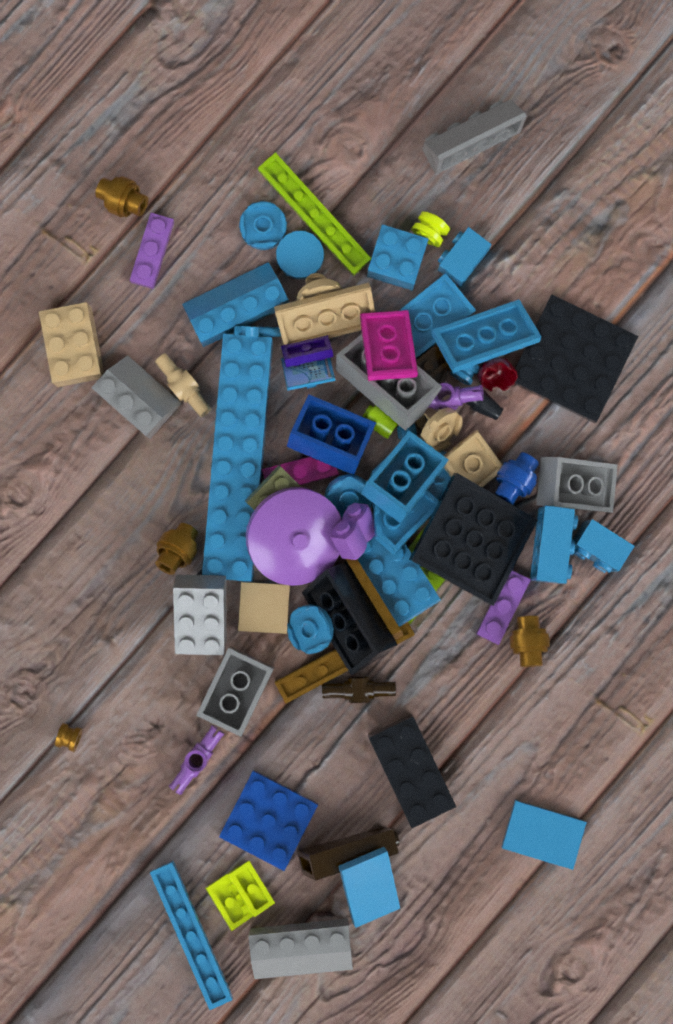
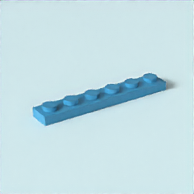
M174 861L151 870L150 875L209 1010L232 1001V993Z

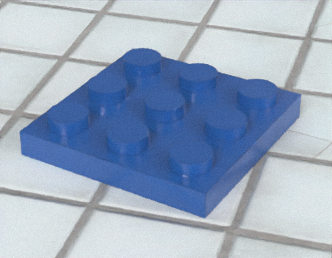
M253 770L219 837L285 871L318 803Z

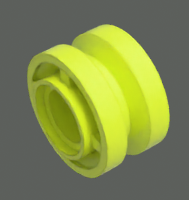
M422 211L418 217L421 223H414L411 230L415 235L428 238V245L440 247L443 242L441 236H447L450 227L437 215Z

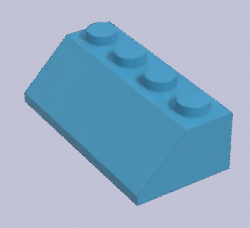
M268 262L182 305L204 348L222 339L223 334L234 333V326H249L274 314V307L289 303V299Z

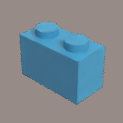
M469 227L464 233L460 231L452 241L455 244L450 252L445 250L438 259L440 263L438 271L443 275L446 273L460 288L488 253L492 245Z

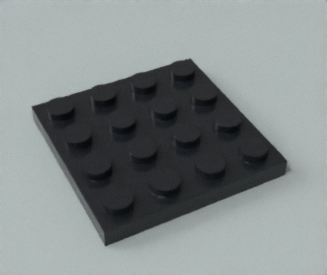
M551 294L536 324V328L542 336L541 340L536 344L525 347L515 367L518 375L515 385L593 423H597L638 336Z
M454 473L409 560L487 604L494 606L538 519L464 476Z

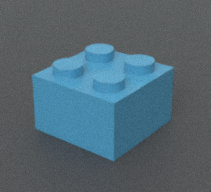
M382 224L367 277L413 291L428 238Z
M593 519L584 521L572 539L575 540L574 555L582 560H585V558L590 559L594 562L592 566L603 573L620 571L635 547Z

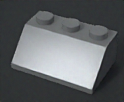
M126 356L110 367L91 387L149 439L153 437L182 404L129 356Z

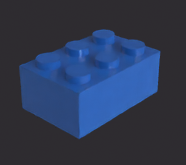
M308 394L290 433L287 447L354 475L376 422Z

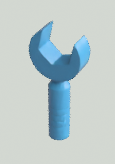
M234 326V336L281 337L279 327Z

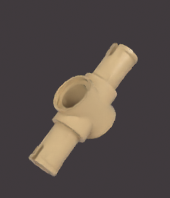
M166 353L157 358L155 363L167 376L169 383L167 385L180 401L183 400L185 403L188 402L201 418L207 415L212 408L199 393V385L189 372L178 368Z

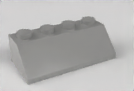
M508 100L504 103L503 101H498L490 107V110L481 113V111L476 112L468 118V121L462 124L460 122L454 123L447 128L446 132L440 135L439 133L430 135L426 138V142H424L423 152L435 175L519 134L527 116L513 101Z
M362 334L337 354L336 371L405 431L423 416L442 388L439 383L418 365V375L415 378L368 381Z
M348 919L250 928L249 947L255 979L353 970Z

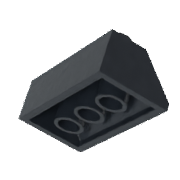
M348 562L326 569L302 592L309 605L321 607L330 616L334 628L331 642L351 675L385 656L398 645Z

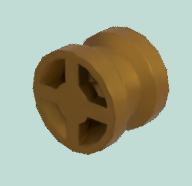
M62 723L56 737L55 747L61 748L64 746L69 751L75 752L82 735V728H71L68 724Z

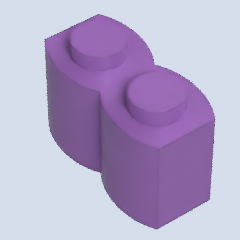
M351 504L344 512L342 521L337 523L332 530L331 539L343 559L357 560L366 550L367 542L375 536L374 517L368 504Z

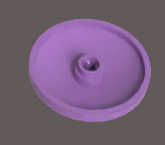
M302 487L279 490L265 498L256 507L249 519L246 530L248 554L256 568L264 576L276 583L283 585L310 583L318 578L326 569L332 567L340 555L331 539V533L336 524L342 521L336 507L326 497L314 490Z

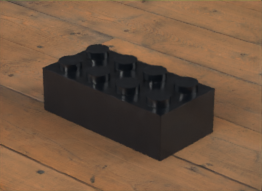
M412 714L368 735L411 828L456 808V804Z

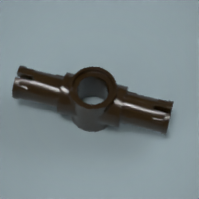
M370 677L348 678V681H344V683L322 684L323 699L344 698L349 700V703H369L375 697L396 696V682H374V680H370Z

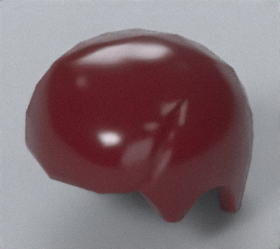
M497 357L486 361L478 372L480 385L490 392L495 387L506 391L515 384L518 378L515 367L504 357Z

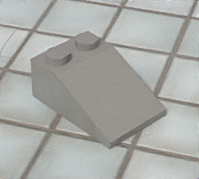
M541 457L536 505L613 513L618 464L562 457Z

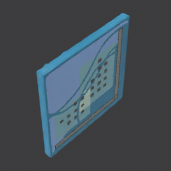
M284 358L281 359L287 391L307 387V389L314 388L318 384L336 381L330 358L286 367Z

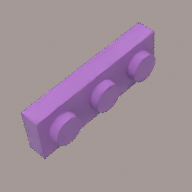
M150 213L129 280L131 283L154 289L173 229L174 219Z
M512 570L494 606H489L476 633L477 635L497 645L500 644L531 579Z

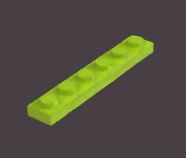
M276 152L258 167L260 174L353 277L371 261V257Z

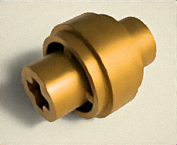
M124 176L115 177L113 180L105 177L102 178L95 192L96 198L104 201V207L108 212L121 218L128 217L132 213L142 216L148 206V196L140 193V187L135 181Z
M179 523L176 530L170 529L164 532L157 542L156 551L159 557L155 565L161 571L170 575L175 574L178 567L184 568L190 565L197 554V544L195 543V539L198 536L197 530L187 523Z
M539 616L517 617L518 630L512 631V636L509 637L510 649L513 650V654L520 655V667L543 666L542 653L548 652V647H550L549 634L546 633V629L540 628Z

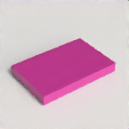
M409 310L360 313L368 381L417 377L418 370Z

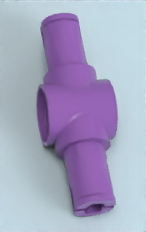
M441 383V390L428 408L434 410L448 407L456 410L463 403L484 401L483 387L479 385L461 388L460 386L452 387L448 383ZM451 395L449 399L442 401L445 396Z
M211 725L200 743L197 742L194 748L186 755L184 762L180 766V772L170 783L169 787L172 790L180 784L176 793L182 795L193 777L196 778L206 767L213 755V749L222 736L225 735L224 732L219 730L216 736H214L218 729L214 725ZM191 755H201L203 764L200 766L193 765Z

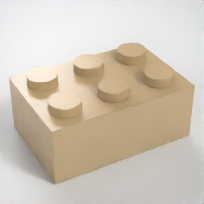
M85 302L39 311L52 383L57 387L100 379L104 374L91 306Z

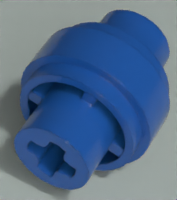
M524 452L519 454L516 461L508 460V462H504L497 472V481L500 485L495 491V495L513 505L518 496L526 497V495L531 494L537 484V475L534 472L539 466V462Z

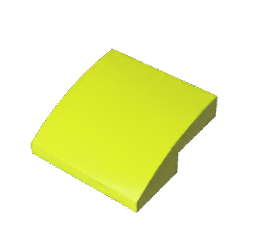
M250 861L241 864L205 887L231 931L275 904Z

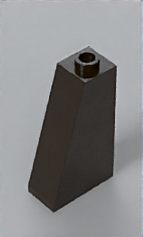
M383 827L297 850L303 875L316 881L340 873L339 865L382 847H385L388 851L389 857L399 854L397 846L400 843L398 835L395 831L393 832V829Z

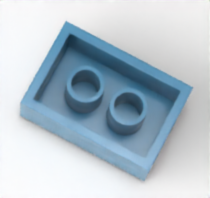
M408 431L366 482L361 494L399 523H402L441 474L449 459L414 433Z
M553 506L538 508V521L536 523L530 573L531 581L566 584L567 579H571L572 565L569 564V557L574 554L575 540H572V532L577 529L578 516L574 515L575 509Z

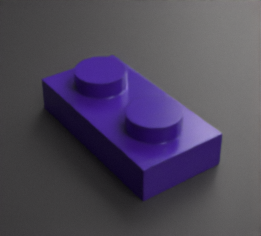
M328 335L281 346L286 367L299 366L304 363L334 357Z

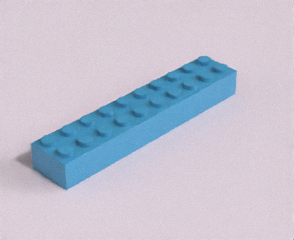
M223 334L202 575L226 576V580L253 582L254 564L247 551L246 530L254 510L245 500L262 481L273 353L272 337H246L245 335Z

